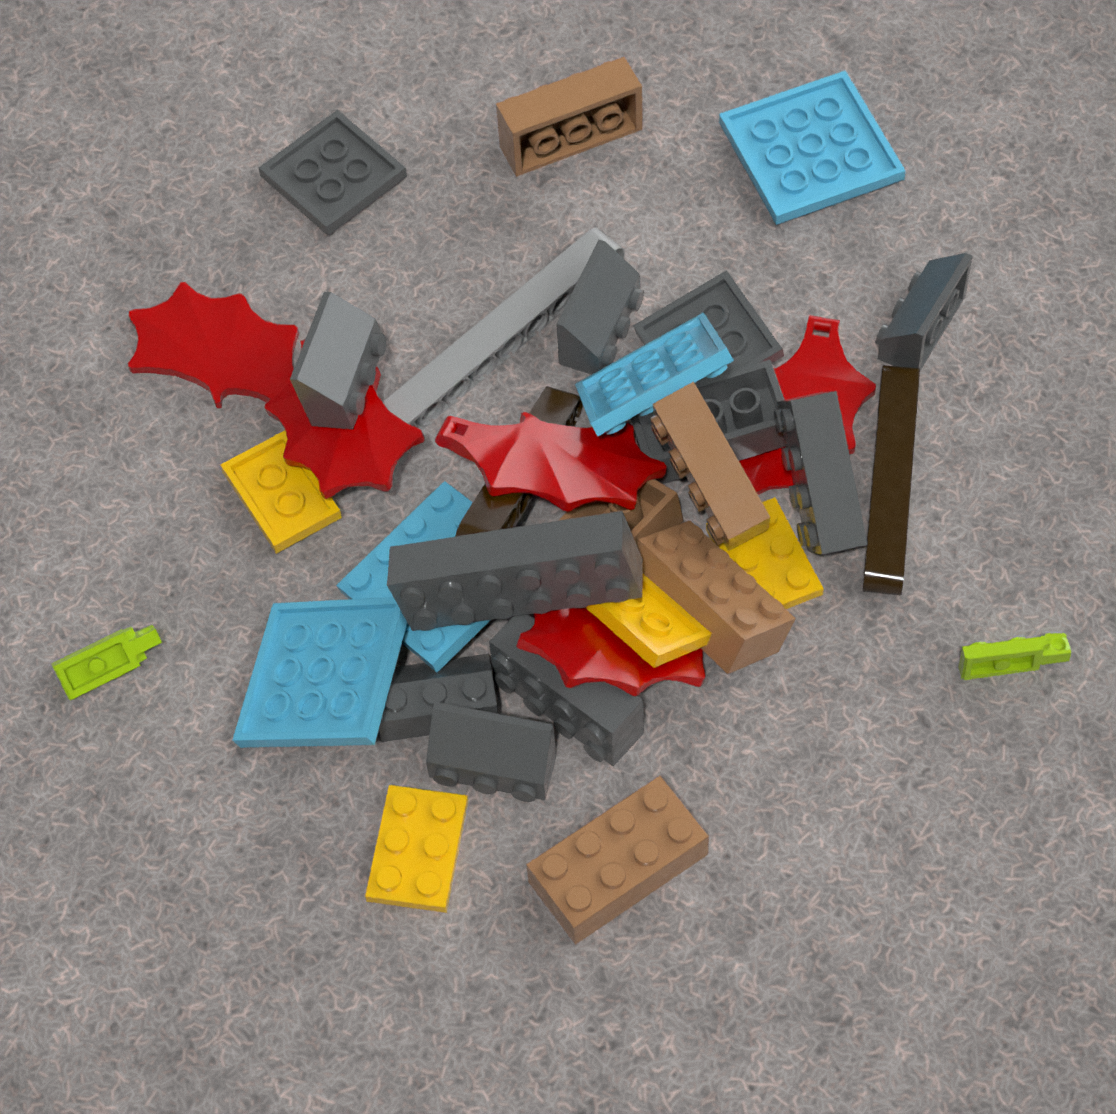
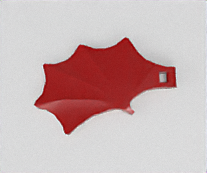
M180 282L167 301L151 308L129 311L130 322L138 335L136 351L127 363L130 372L133 374L153 373L171 375L195 383L211 393L217 409L222 408V400L228 395L250 396L267 403L291 382L290 378L294 370L293 353L299 336L297 326L275 324L263 320L252 311L242 293L221 298H210L196 292L186 282Z
M809 315L805 335L799 349L783 365L773 369L785 400L819 392L837 391L850 455L855 452L856 448L853 432L855 415L862 404L875 395L876 384L858 372L846 360L838 333L840 320ZM814 331L829 333V337L814 335ZM782 448L739 460L758 495L768 490L789 488V486L794 485L791 470L786 471L783 464Z
M305 339L300 341L301 348L303 347ZM376 367L374 383L369 385L365 396L363 413L358 415L353 429L311 426L291 382L264 406L267 414L279 421L286 431L287 442L283 453L286 464L312 471L319 481V490L325 499L332 497L347 487L370 486L388 492L392 488L393 471L397 461L409 449L423 443L425 440L421 429L406 423L391 413L378 397L376 390L381 376L378 367Z
M527 412L521 413L520 423L512 425H487L454 416H447L435 437V442L438 446L449 449L459 456L475 462L483 475L489 495L532 493L547 499L566 512L596 500L615 503L633 510L636 505L638 489L649 480L663 477L667 469L664 462L649 457L639 449L633 435L634 427L629 423H626L622 429L613 434L607 435L603 433L597 436L593 427L583 428L547 423Z
M586 607L553 610L543 614L534 613V625L530 630L520 634L516 645L520 650L537 654L555 665L567 688H573L589 682H606L620 688L631 696H637L648 686L663 680L679 681L700 687L706 677L702 662L704 651L701 648L653 668L621 638L616 636L602 621L589 612Z

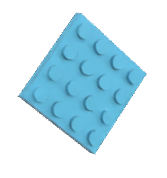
M846 70L719 114V124L776 225L905 180L906 170Z
M703 312L579 381L575 386L590 424L597 436L603 433L609 435L622 429L626 425V420L635 415L644 416L653 412L652 404L706 376L707 378H713L720 375L728 368L727 364L734 360Z
M444 481L336 586L348 599L393 597L387 587L390 547L455 537L461 520L473 502ZM490 620L472 622L468 625L457 624L437 627L426 631H412L407 622L402 644L438 673Z
M394 597L273 603L232 741L240 748L375 745L407 621Z

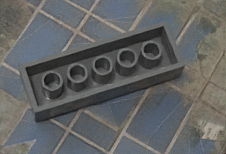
M623 511L392 546L389 552L387 587L411 630L426 631L437 627L457 624L468 625L478 621L507 619L512 616L533 613L543 614L553 610L584 608L588 605L624 602L628 599L642 598L643 559Z

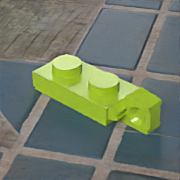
M153 625L134 632L131 626L124 630L120 629L51 663L68 699L72 700L141 666L140 662L147 659L144 651L162 643Z
M1046 633L1045 636L1033 638L1015 637L1008 641L993 643L976 642L969 646H962L958 667L961 679L963 680L1039 670L1040 665L1068 662L1071 656V649L1066 633Z

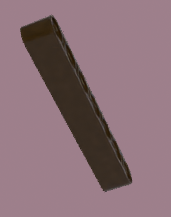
M882 366L863 592L902 595L920 368Z
M546 386L529 414L534 415L543 422L575 427L577 421H574L575 417H580L583 404L579 395ZM484 484L461 520L455 537L515 528L534 494L509 493L491 496L488 493L486 484Z

